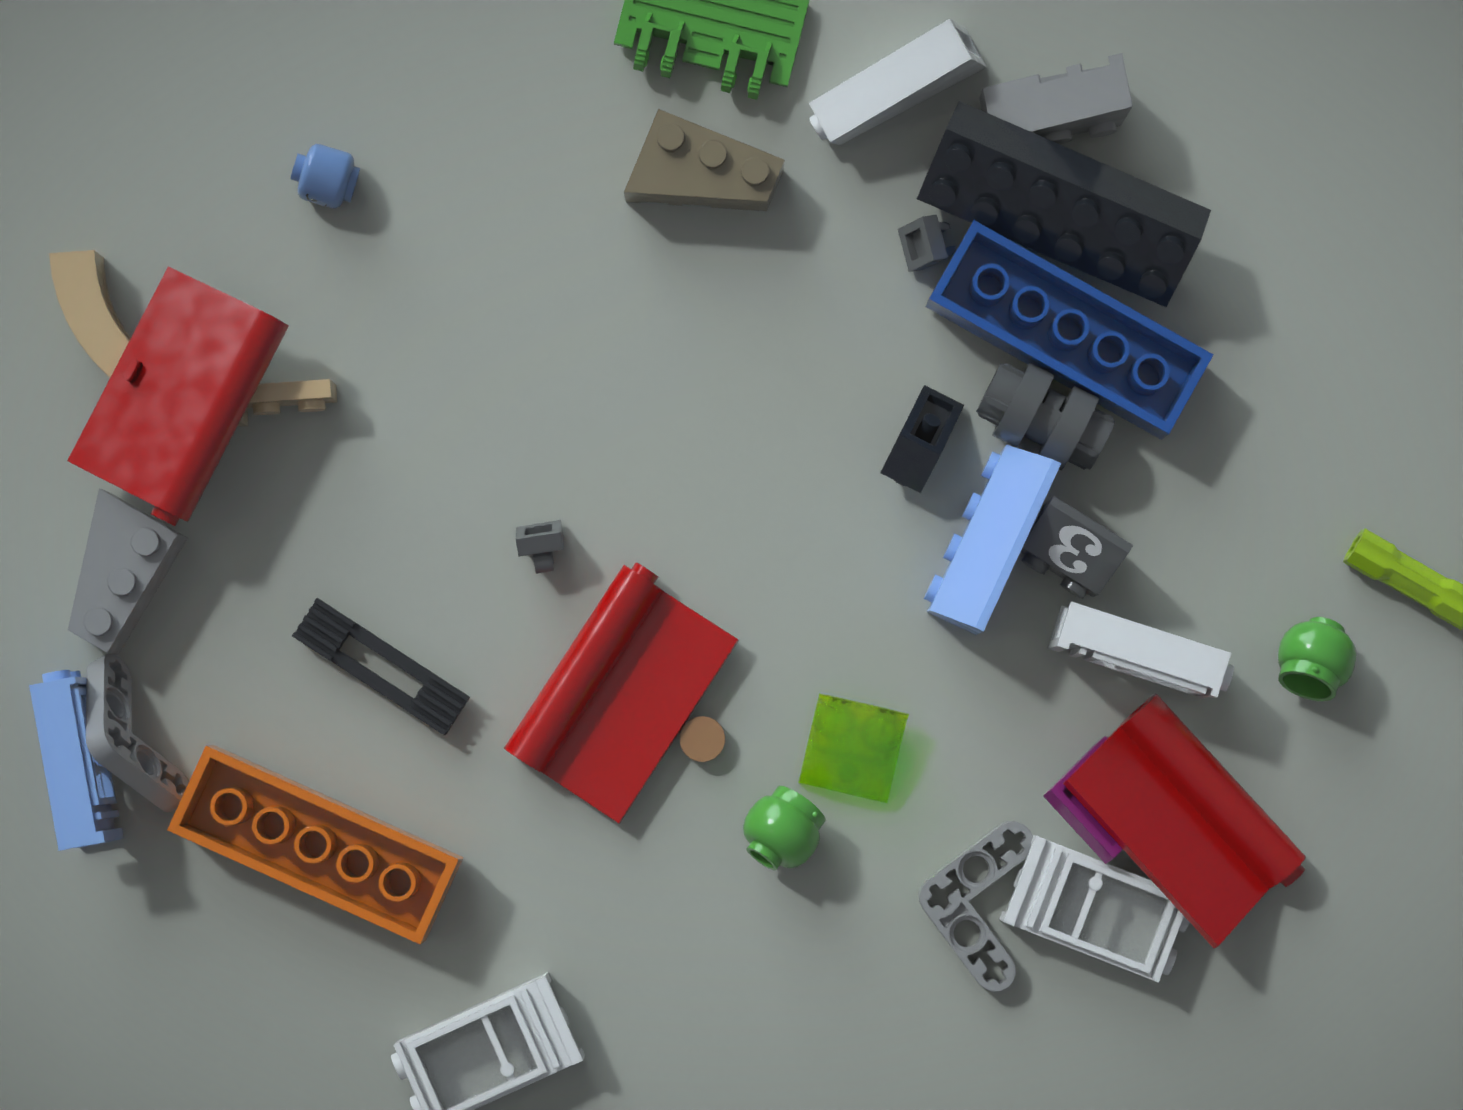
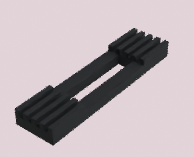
M316 598L313 606L309 608V612L304 616L302 623L298 625V629L292 634V637L387 697L430 727L446 735L470 699V696L327 603ZM350 635L421 681L423 686L417 692L416 697H411L340 651L348 636Z

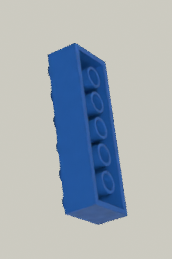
M975 220L970 225L925 306L1026 364L1030 362L1052 373L1054 380L1072 389L1075 385L1099 397L1098 405L1161 440L1170 434L1214 355Z

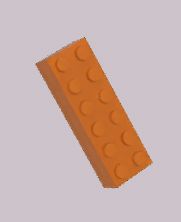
M216 745L205 746L167 831L418 944H422L427 940L464 858Z

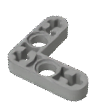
M107 653L90 663L87 667L86 744L89 752L100 765L165 812H172L177 809L189 781L180 769L132 734L131 674L125 662L118 655Z
M1006 821L995 827L927 878L918 892L922 909L975 980L984 989L992 992L1002 991L1011 985L1016 975L1015 964L969 901L1027 858L1033 836L1024 824L1016 821ZM1006 830L1013 834L1021 832L1024 836L1019 842L1022 850L1017 854L1013 850H1007L1001 854L999 858L1005 861V864L998 869L994 858L987 851L983 850V846L990 842L992 849L996 850L1004 844L1005 839L1002 834ZM972 856L983 857L989 866L987 876L980 882H971L963 874L964 862ZM954 869L958 881L967 887L969 891L961 896L958 888L953 890L947 896L950 904L945 908L938 904L932 907L929 906L927 901L932 897L929 890L930 887L935 884L941 889L948 886L953 881L946 877V874ZM963 920L975 922L980 931L977 942L971 946L959 945L954 938V929ZM988 940L991 941L994 947L986 950V953L994 962L998 963L1003 960L1006 964L1001 970L1004 978L999 982L992 977L984 980L982 975L987 971V968L979 957L973 963L967 958L968 955L980 951Z

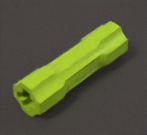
M1366 528L1364 530L1361 529L1345 554L1343 563L1373 580L1381 581L1428 608L1433 615L1459 630L1463 629V584L1454 579L1444 577L1404 554L1394 544Z

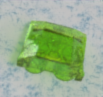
M819 693L798 783L887 803L909 714Z

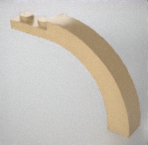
M95 250L49 253L52 280L65 319L77 341L89 357L108 377H111L131 337L125 331L111 302L106 282L104 257ZM330 379L259 384L247 409L253 408L254 415L281 413L280 406L298 405L299 412L326 410L325 403L337 402L336 384ZM247 409L238 426H248Z

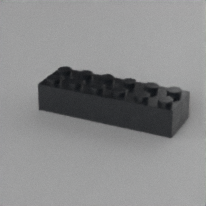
M961 101L958 102L917 196V200L970 223L975 220L1009 240L1164 307L1168 306L1202 240L1211 212L1210 209Z

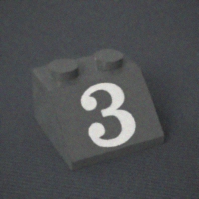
M1054 496L1043 505L1022 547L1021 553L1024 554V557L1021 561L1045 575L1047 570L1052 571L1063 578L1060 584L1061 587L1083 599L1086 594L1092 597L1100 594L1133 545Z

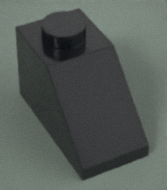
M924 385L880 473L902 486H907L921 493L941 456L964 404Z

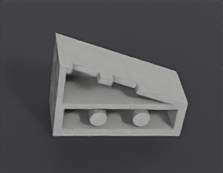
M1123 54L1108 56L1110 63L1108 66L1082 70V65L1076 64L1066 67L1067 73L1043 78H1040V75L1037 74L985 87L982 89L979 97L981 110L1058 144L1072 141V135L1089 132L1091 138L1111 135L1117 132L1116 127L1122 125L1133 107Z
M99 488L68 631L106 653L119 655L188 538L114 494Z

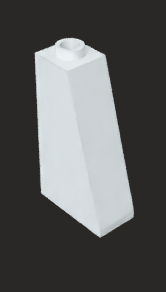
M948 19L811 101L809 105L814 115L810 117V121L821 140L824 141L828 138L830 143L842 145L970 77L987 66L966 28Z

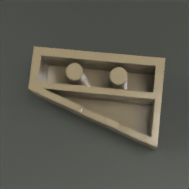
M658 109L624 190L625 201L630 203L656 202L676 206L686 204L710 206V208L767 211L783 174L785 160Z

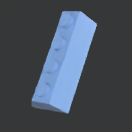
M1006 445L1000 454L992 451L981 474L982 477L988 479L981 495L973 492L963 512L962 517L969 520L962 536L953 534L943 558L950 561L943 578L936 574L934 575L924 599L931 602L927 610L928 613L975 635L984 632L1060 468V462Z

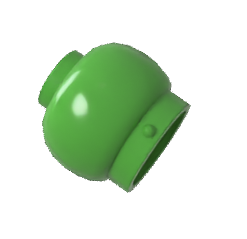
M1313 617L1310 621L1300 622L1292 626L1284 634L1279 645L1278 664L1281 670L1278 681L1289 692L1309 700L1329 701L1335 698L1338 688L1347 683L1351 678L1357 656L1356 647L1345 633L1344 627L1338 622L1325 617Z
M778 786L771 796L762 797L747 813L744 819L743 832L750 844L746 850L757 862L768 869L776 871L779 866L796 868L805 863L818 847L820 841L819 829L826 821L825 816L803 795L788 787Z

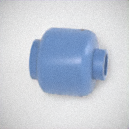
M315 144L309 148L306 156L297 154L290 179L298 182L297 192L301 199L336 209L342 205L343 201L351 202L360 168L354 166V158L350 153L322 144Z

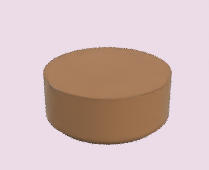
M695 717L689 720L681 730V748L692 760L698 762L713 760L724 748L725 734L723 728L716 720L710 717Z

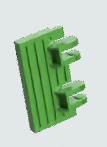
M624 0L614 45L633 49L636 33H641L633 69L643 72L649 61V50L653 36L667 39L665 55L662 57L660 64V76L666 78L672 76L680 43L686 44L682 62L718 71L720 70L723 54H728L720 90L730 93L735 86L739 59L744 58L756 61L753 75L749 79L747 92L748 98L757 100L767 64L773 66L769 83L788 88L809 0Z

